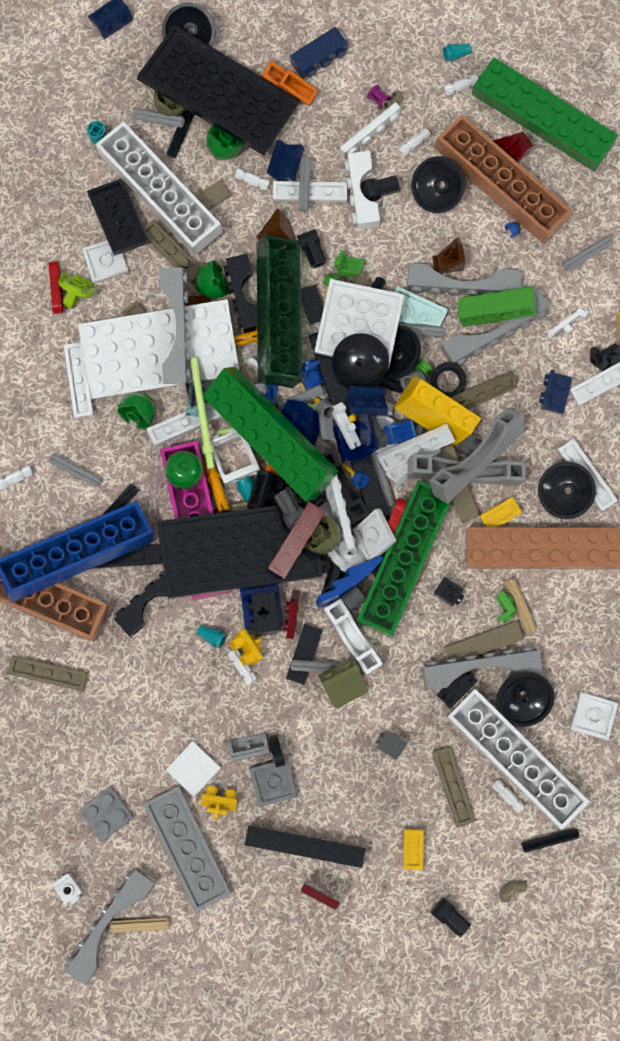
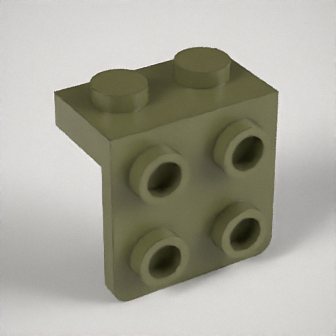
M353 658L345 660L332 669H328L318 675L334 708H339L368 692V687Z

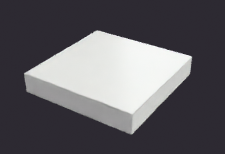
M107 240L82 248L93 284L129 273L123 253L113 256Z
M375 509L352 530L367 561L379 557L396 542L381 509Z
M580 692L570 730L609 741L618 703Z
M192 741L166 771L195 797L221 767Z

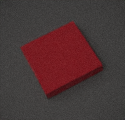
M305 883L301 888V892L334 910L340 904L339 901Z

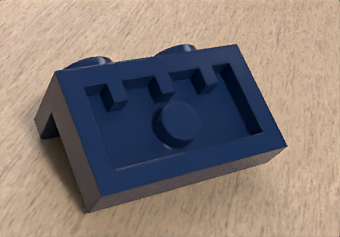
M110 0L88 15L90 22L99 30L104 39L133 20L128 6L122 0Z
M277 140L267 174L276 181H294L305 148L301 144L287 145L282 140Z
M551 370L549 375H545L543 385L546 386L545 393L541 392L539 398L542 410L563 415L572 377L556 374L555 370Z
M352 385L348 387L346 404L350 414H388V406L385 401V387Z

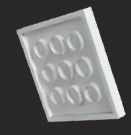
M330 279L314 353L333 357L334 350L342 339L355 333H367L375 336L385 345L389 354L390 365L404 294Z

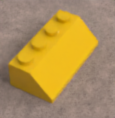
M415 375L393 407L429 431L448 424L455 439V442L450 443L453 446H456L470 436L481 420L479 416Z

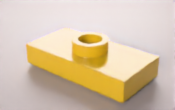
M512 496L479 517L485 527H500L522 514V511Z
M404 829V870H423L424 830Z

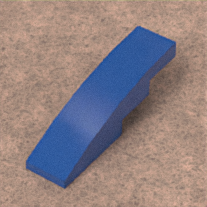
M379 556L347 568L344 574L345 578L334 581L329 592L318 596L316 600L318 609L337 601L353 587H358L380 566L383 557Z

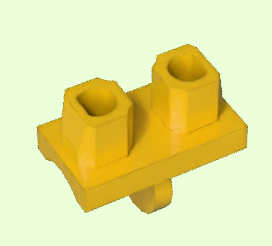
M245 629L240 630L229 643L232 650L236 651L241 648L245 653L239 657L244 667L250 664L254 666L263 658L260 653L263 650L260 646L263 638L256 639L253 634L248 635Z
M207 786L205 794H202L201 806L208 807L207 812L214 814V820H218L219 815L227 816V811L236 812L237 799L235 790L226 789L224 797L217 796L218 788Z

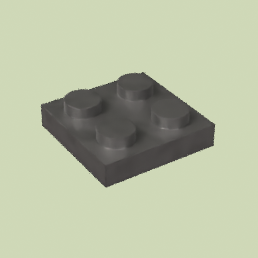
M287 758L284 759L285 765L276 768L275 762L249 769L259 807L297 797Z
M111 786L78 810L101 842L134 818Z

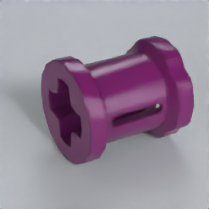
M375 85L367 94V98L372 99L380 110L383 109V101L391 100V96L381 91L379 85Z

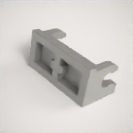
M266 733L227 741L231 762L270 754Z

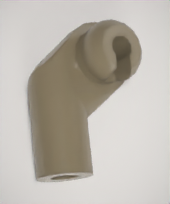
M400 90L392 93L393 99L382 102L383 109L387 110L395 102L399 105L403 101Z
M507 882L500 890V900L502 902H509L510 897L515 892H526V882Z

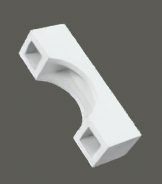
M370 151L348 153V158L344 161L345 171H349L350 178H347L348 189H352V195H349L350 206H354L355 213H352L353 224H357V230L379 227L378 204L366 199L360 189L361 183L368 176L372 175Z
M339 599L326 607L324 613L364 675L368 676L382 667L383 663L358 629L342 600Z

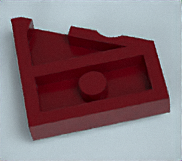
M524 132L493 140L517 163L534 147Z
M293 590L290 602H286L285 613H289L288 620H284L283 631L287 632L286 638L294 639L300 597L299 590Z

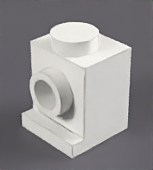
M67 873L52 884V887L65 905L68 903L71 905L75 904L81 899L79 895L84 893L71 873ZM66 887L71 888L70 894L65 893L64 890Z

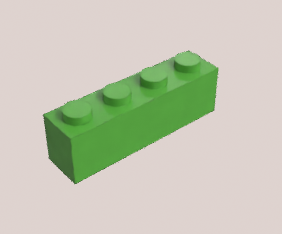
M523 286L519 289H505L501 292H486L482 295H468L464 298H459V320L463 327L536 316V294L533 287Z

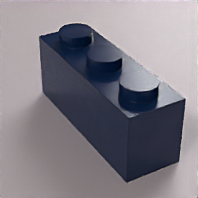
M335 26L290 55V63L302 79L310 78L318 69L328 67L336 58H342L347 53L348 43Z

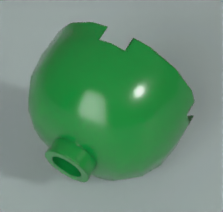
M215 126L210 127L206 136L207 149L217 160L233 159L238 155L243 146L242 142Z
M216 260L202 265L196 275V290L209 299L222 298L229 293L226 277L223 280L220 273L223 269Z
M128 394L117 406V413L125 422L129 423L130 419L138 424L136 428L142 430L149 428L156 413L151 398L146 394Z
M178 451L167 460L165 476L169 484L174 488L189 490L197 486L202 480L203 465L199 457L192 452Z

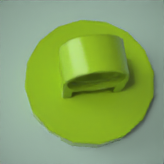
M68 272L61 274L58 283L67 291L63 305L73 309L79 297H93L96 287H91L93 283L80 275L75 274L72 277L68 276Z

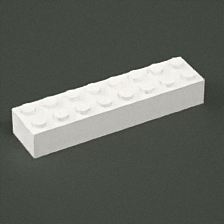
M124 121L95 144L98 154L194 256L223 233L221 223Z
M476 689L446 717L558 830H563L590 802Z

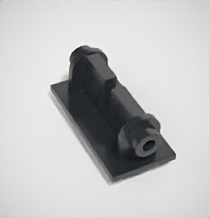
M465 672L447 688H443L437 696L451 709L478 681L471 672Z

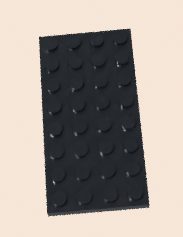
M176 25L171 28L136 79L265 156L301 101Z
M308 502L298 503V505L301 506L303 509H305L306 505L308 504ZM278 505L157 521L168 599L323 577L319 554L310 551L305 546L285 579L268 569L291 532L283 519V513Z

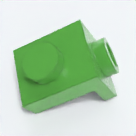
M340 250L339 257L335 258V268H337L338 275L354 278L356 274H362L365 264L364 259L346 257L345 251Z
M502 591L495 597L505 612L496 619L498 623L502 620L504 623L514 617L513 613L516 611L510 594H505Z

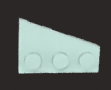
M396 287L395 293L404 294L399 323L441 326L448 309L403 288Z

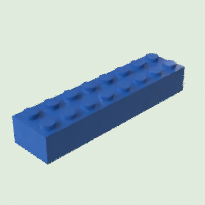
M135 501L0 558V582L10 603H13L152 543L154 532L138 502Z

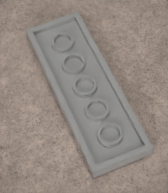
M177 786L144 803L143 805L195 912L232 894L180 787Z

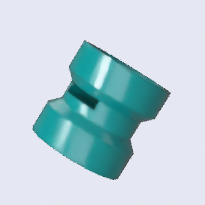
M100 121L90 122L87 127L89 139L93 144H96L107 135L105 126Z

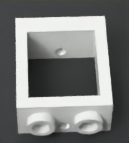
M234 428L229 430L226 435H216L210 438L211 445L214 447L213 459L225 487L247 477L257 475V472L260 471L250 445ZM241 438L251 465L225 475L215 448Z

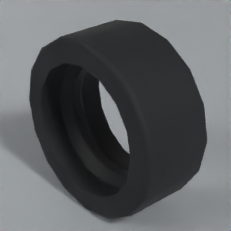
M451 362L438 365L433 370L430 379V385L449 398L462 393L467 383L464 370L459 365ZM444 371L454 372L459 378L458 388L452 392L441 390L437 384L438 376Z

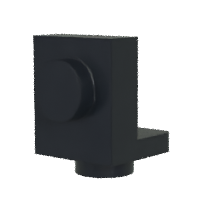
M613 344L602 351L592 347L590 349V362L602 371L620 362V346Z

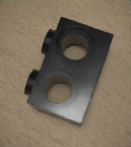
M258 471L247 507L254 509L278 505L274 496L284 490L286 481L271 472Z

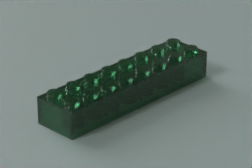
M265 234L256 243L258 383L294 388L302 381L300 241Z

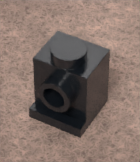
M444 577L433 596L453 607L454 604H460L464 597L461 594L464 589ZM451 591L453 596L447 597L446 592Z

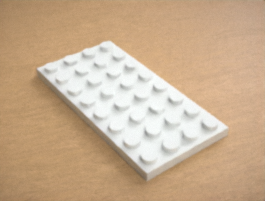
M228 299L185 306V311L189 313V322H185V328L189 330V341H186V349L190 350V359H198L201 381L216 379L223 368L236 367L239 370ZM173 308L78 324L91 399L181 385L163 384L162 364L169 356L176 337V319ZM186 360L187 368H190V379L187 380V383H192L193 376L190 360Z

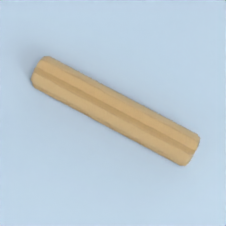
M510 579L506 581L505 585L514 601L515 608L526 633L530 634L536 631L537 628L516 580Z
M168 918L111 921L110 923L111 933L169 929Z

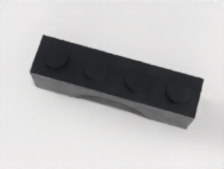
M248 254L225 258L226 265H223L225 276L230 277L231 282L228 283L230 294L234 293L235 300H232L234 311L239 312L240 317L236 318L239 329L243 328V332L247 333L255 331L259 327L260 329L266 328L261 306L248 302L242 294L243 285L252 277Z
M331 448L322 453V455L339 471L337 478L341 482V494L346 502V514L350 519L351 527H354L361 523L370 513L361 497L351 487L340 461Z
M164 570L159 574L160 578L155 583L152 581L144 588L145 592L140 596L137 594L130 600L131 604L126 609L122 607L116 612L114 620L130 638L145 626L143 612L148 602L156 597H168Z

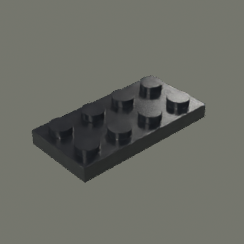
M122 178L87 191L113 256L149 243Z

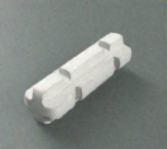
M474 74L469 76V78L457 80L453 84L444 85L445 94L451 95L454 94V91L457 93L470 88V86L473 87L478 80V76Z
M427 128L422 129L419 134L417 133L406 141V144H402L398 148L399 153L402 156H406L410 153V150L413 151L422 144L423 140L426 141L430 138L431 133Z
M238 168L235 172V178L238 180L243 179L244 182L256 187L260 186L263 190H267L270 186V180L266 178L261 179V176L248 171L245 172L241 168Z
M26 465L21 468L22 470L18 469L6 475L5 478H0V490L7 488V485L11 486L23 480V477L31 476L33 472L30 466Z
M238 650L230 651L228 657L231 661H234L233 664L240 675L245 677L243 679L246 684L253 683L256 680V676L253 672H250L249 666L244 667L239 659L240 652Z
M496 780L492 784V788L499 792V795L510 806L512 805V808L517 813L521 812L525 805L520 800H517L518 798L508 787L504 786L505 784L501 780Z

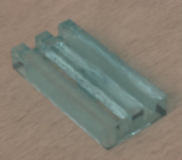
M190 378L186 416L199 417L196 397L194 412L190 411L194 385L193 378ZM209 380L201 381L202 386H204V394L208 390Z

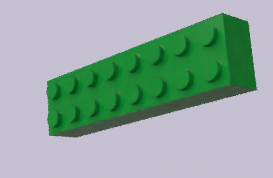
M494 57L473 86V96L594 172L617 139L618 135Z
M236 367L223 368L203 395V398L305 502L317 499L339 472Z
M420 480L417 481L395 531L394 537L396 542L388 548L356 622L390 638L393 637L450 505V502L447 504L433 495L430 484Z

